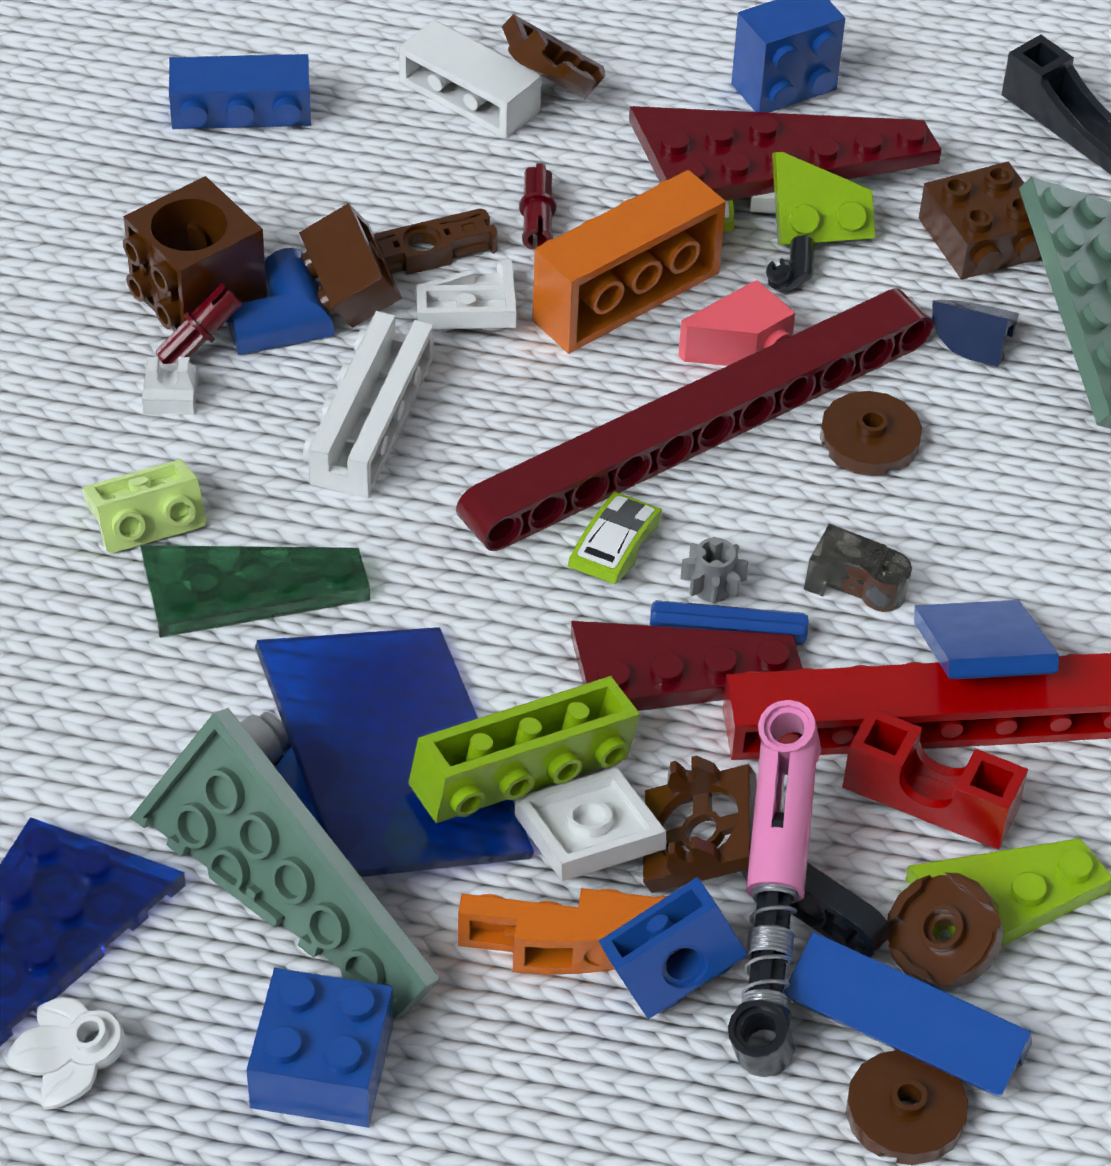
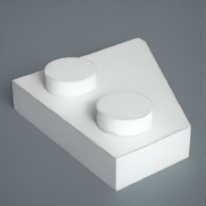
M512 259L497 261V272L475 278V273L470 269L456 273L447 279H436L416 285L417 321L433 324V330L439 332L451 329L481 328L487 331H494L501 328H516L517 310Z

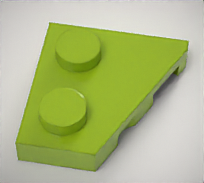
M772 153L778 245H790L794 237L801 235L812 238L814 243L875 238L872 190L787 153Z

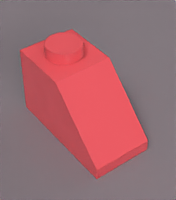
M755 280L683 319L680 328L678 356L684 362L728 366L792 336L795 312L758 280Z

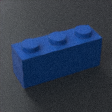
M308 54L169 57V102L172 129L311 126Z

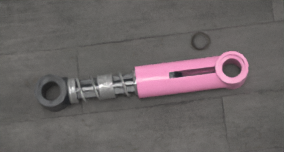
M793 700L778 701L768 706L761 714L758 723L761 746L746 892L756 903V911L749 918L751 925L754 927L748 931L746 952L748 953L747 958L750 961L745 964L744 968L749 976V984L742 990L741 1004L738 1005L737 1010L732 1014L728 1025L729 1039L741 1067L750 1074L759 1077L774 1076L785 1070L792 1061L795 1051L793 1037L789 1028L791 1011L788 1009L789 998L784 994V988H788L790 983L785 981L786 966L792 963L794 948L793 937L795 935L789 929L791 915L795 914L797 910L792 907V903L802 900L805 894L816 763L821 754V745L815 718L810 709L801 702ZM796 732L802 734L800 739L794 743L783 744L778 742L779 738L786 733ZM788 775L785 811L781 813L784 777ZM759 1030H769L776 1033L773 1041L765 1047L755 1048L747 1044L752 1034Z

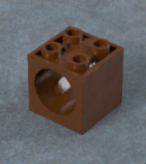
M206 176L123 216L126 236L123 239V248L128 257L129 275L126 277L128 288L137 301H144L156 313L158 320L166 329L172 328L175 331L186 320L183 314L186 311L191 314L218 287L220 282L224 283L237 296L236 298H239L242 302L267 297L263 229Z

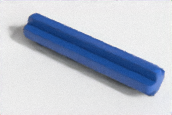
M656 600L652 603L650 613V626L793 635L795 644L798 645L806 642L809 626L808 615L800 612Z

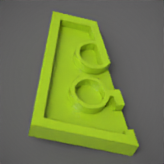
M1080 838L909 865L905 878L909 884H912L915 880L928 875L935 877L946 875L945 873H960L977 881L998 904L1004 924L1001 947L1111 892V874ZM955 926L945 927L946 931L953 937Z

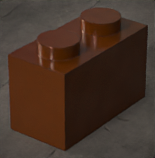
M350 203L299 232L307 250L301 254L302 259L311 275L315 279L319 278L323 288L318 291V296L332 317L339 314L353 328L372 317L376 311L380 312L402 299L369 224Z

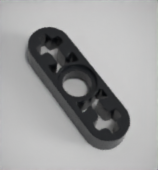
M807 862L804 898L792 903V907L797 910L793 915L824 937L871 958L890 937V927L886 919L872 905ZM748 870L741 871L747 881Z

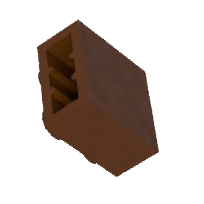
M1009 161L924 183L918 219L961 280L1042 258L1019 191L1024 181Z

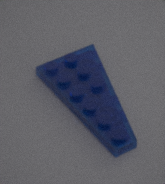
M30 817L0 863V1046L13 1036L12 1028L32 1011L37 1013L39 1005L57 998L105 956L104 949L128 928L134 931L149 918L148 911L166 895L172 898L186 886L185 872Z

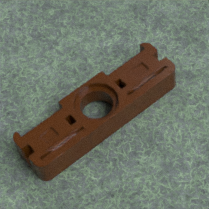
M480 208L375 233L374 237L391 274L405 271L406 275L450 265L453 258L486 250H491L492 254L497 252L498 232L495 225H490L488 212ZM424 242L434 247L427 251H418L410 246L415 243Z

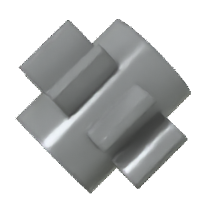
M717 537L705 539L699 545L695 543L690 544L689 558L682 559L681 579L691 580V596L697 595L702 600L712 603L723 601L730 595L734 597L739 596L740 582L747 580L748 561L738 559V544L732 545L729 541Z

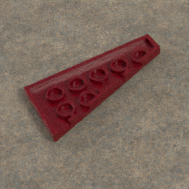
M630 106L629 122L660 183L686 170H690L725 201L774 193L772 153L775 152L787 153L849 180L939 164L942 150L924 120Z

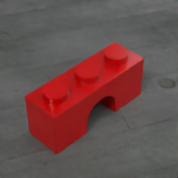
M870 707L849 746L842 788L999 850L1019 810L1028 768L976 748L966 767H946L931 759L923 750L920 743L922 727Z

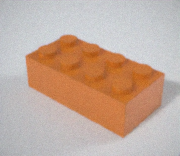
M686 170L669 180L662 181L657 186L632 199L625 200L617 207L585 221L580 226L555 239L546 241L534 250L532 321L570 354L717 275L720 270L726 201L690 170Z

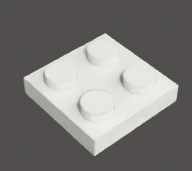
M617 767L535 791L514 800L516 818L562 882L666 849V830Z

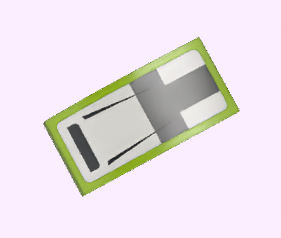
M614 492L585 529L569 557L567 567L616 585L635 565L639 546L658 527L662 509Z

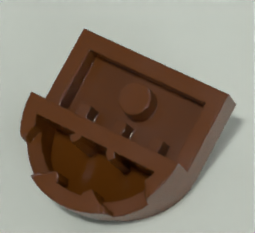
M515 14L502 26L509 44L508 51L518 63L579 97L586 99L604 79L605 69L603 65L581 54L577 49Z

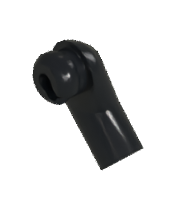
M804 235L794 237L790 242V261L781 258L779 266H776L774 261L768 264L766 276L771 288L779 292H789L812 278L814 272V240Z

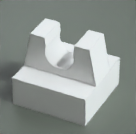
M148 357L142 395L143 414L194 415L198 383L197 365H192L189 357H179L178 364H159V357Z

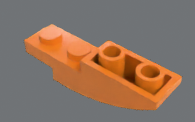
M581 888L578 907L563 906L553 901L530 902L504 899L495 894H483L480 896L461 894L458 911V946L513 952L512 972L552 975L615 970L598 941L658 903L667 895L652 897L622 893L615 889L593 890Z

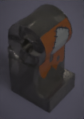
M828 524L809 559L804 590L823 597L828 587L862 599L868 607L876 611H894L905 602L912 566L904 554L886 547L887 545Z

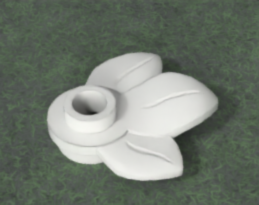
M62 997L53 999L38 1006L37 1020L40 1026L27 1030L15 1040L6 1057V1063L10 1068L21 1073L35 1076L43 1075L41 1104L46 1110L55 1109L80 1098L88 1092L95 1081L97 1071L112 1065L119 1058L123 1050V1027L110 1012L104 1010L88 1011L79 1000ZM99 1033L93 1041L87 1042L91 1036Z

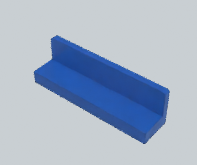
M812 932L788 981L790 986L784 989V994L790 1001L995 1097H1001L1004 1094L1017 1064L1023 1065L1032 1046L1031 1031L815 932Z

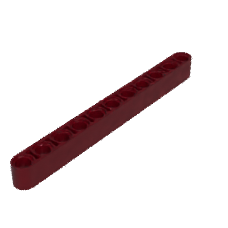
M894 288L475 484L457 502V515L489 551L504 549L608 499L614 492L620 493L915 351L931 335L934 327L933 321L900 289Z

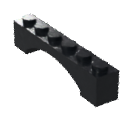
M1042 34L1010 51L1001 95L1111 174V113L1098 101L1073 66L1074 57Z

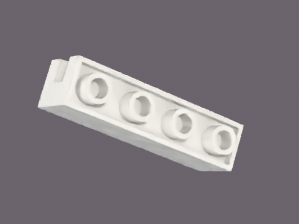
M376 311L368 329H361L359 331L354 347V357L351 363L345 362L342 365L334 398L329 396L326 398L321 411L320 426L316 433L310 432L304 444L303 461L309 463L310 485L369 498L433 361V324L414 320L407 336L395 333V315Z

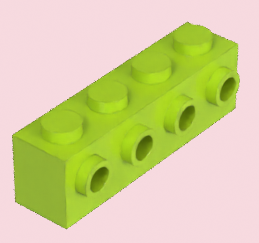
M612 676L418 737L408 784L435 823L457 816H469L480 808L504 800H516L528 792L555 783L564 784L578 775L602 767L611 768L628 758L640 713Z

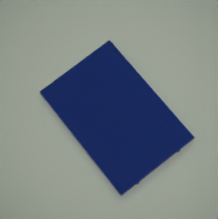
M440 627L257 640L255 649L319 823L361 877L532 859L534 849L526 830L515 816L513 800H504L480 808L469 816H457L435 823L408 784L418 737L478 719Z

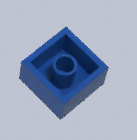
M774 0L738 12L731 84L755 112L767 113L837 90L846 18L830 0Z
M274 967L246 1069L250 1108L369 1128L393 1029V987Z

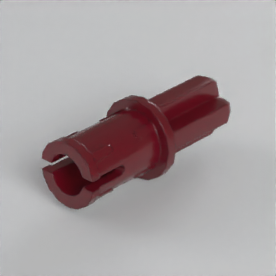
M537 163L535 167H527L525 170L524 196L519 201V211L524 216L522 242L529 249L533 247V234L537 235V247L553 239L552 216L556 212L557 202L552 197V172L546 170L545 164Z
M220 282L218 287L191 314L188 311L183 314L186 320L156 349L157 357H159L163 364H178L179 357L190 358L207 340L211 343L215 340L213 335L239 308L244 306V303L239 298H236L237 296L224 283Z

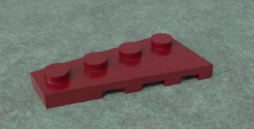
M571 621V638L583 685L612 676L637 711L724 700L726 674L744 673L747 671H791L803 668L793 635Z

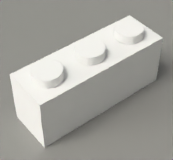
M434 19L399 46V82L505 139L509 138L540 112L541 75Z

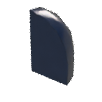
M957 300L933 301L932 321L939 338L952 352L972 361L996 367L1000 365L1005 357L1003 349L1006 336L1013 337L1019 313L972 302Z

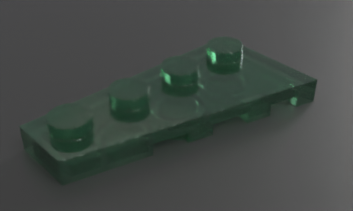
M140 545L142 563L160 638L370 601V585L359 548Z

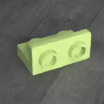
M182 459L82 487L86 506L99 522L103 544L108 553H115L204 527L207 524L198 478Z

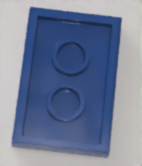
M1020 600L915 605L914 623L950 679L1041 675L1058 672L1059 653Z

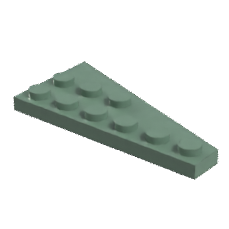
M1030 177L1019 188L1096 424L1111 429V201L1072 190L1059 184Z
M226 708L213 713L130 818L143 828L152 825L168 837L166 845L181 857L190 854L207 867L209 878L271 926L277 927L282 924L300 938L298 946L313 958L321 954L340 968L342 978L392 986L393 1019L396 1020L409 1013L440 980V977L231 710Z

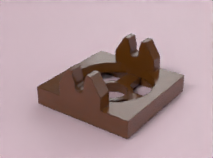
M696 755L691 757L692 770H686L677 761H672L669 766L667 785L645 790V804L663 828L677 807L693 802V814L685 820L682 827L666 830L665 850H667V854L662 850L646 855L643 858V883L651 893L685 885L696 877L703 881L748 870L757 786L756 773L749 764L720 771L715 763ZM718 795L729 797L737 805L738 813L720 817L716 812L712 811V797ZM705 821L716 822V830L708 840L694 836L691 837L690 842L691 832L697 825ZM731 834L727 841L717 848L725 838V835ZM685 845L689 851L684 850L681 846Z

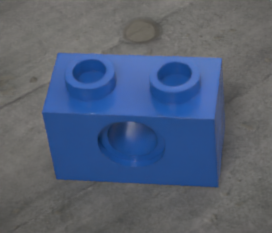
M698 877L598 941L648 1020L662 1010L675 1006L684 996L713 977L723 975L735 963L748 955L721 910Z

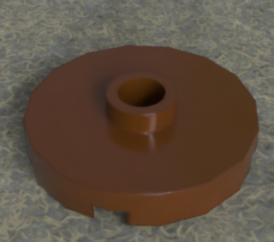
M873 391L854 392L834 400L824 411L820 441L822 447L825 445V448L829 451V458L836 465L856 474L869 476L886 475L887 469L899 466V471L909 466L917 456L922 426L917 413L904 401L886 393Z
M945 873L946 875L935 877L928 875L915 880L895 900L887 918L891 932L888 939V948L892 959L905 974L937 989H954L974 982L991 967L1001 948L1004 924L998 904L977 881L960 873ZM955 926V933L952 938L947 941L939 940V935L945 927Z
M894 1050L879 1053L861 1064L850 1081L845 1113L852 1133L868 1151L879 1157L883 1153L889 1157L897 1158L896 1163L916 1165L935 1161L955 1147L966 1125L968 1098L961 1080ZM908 1098L914 1100L917 1104L906 1105L899 1099Z

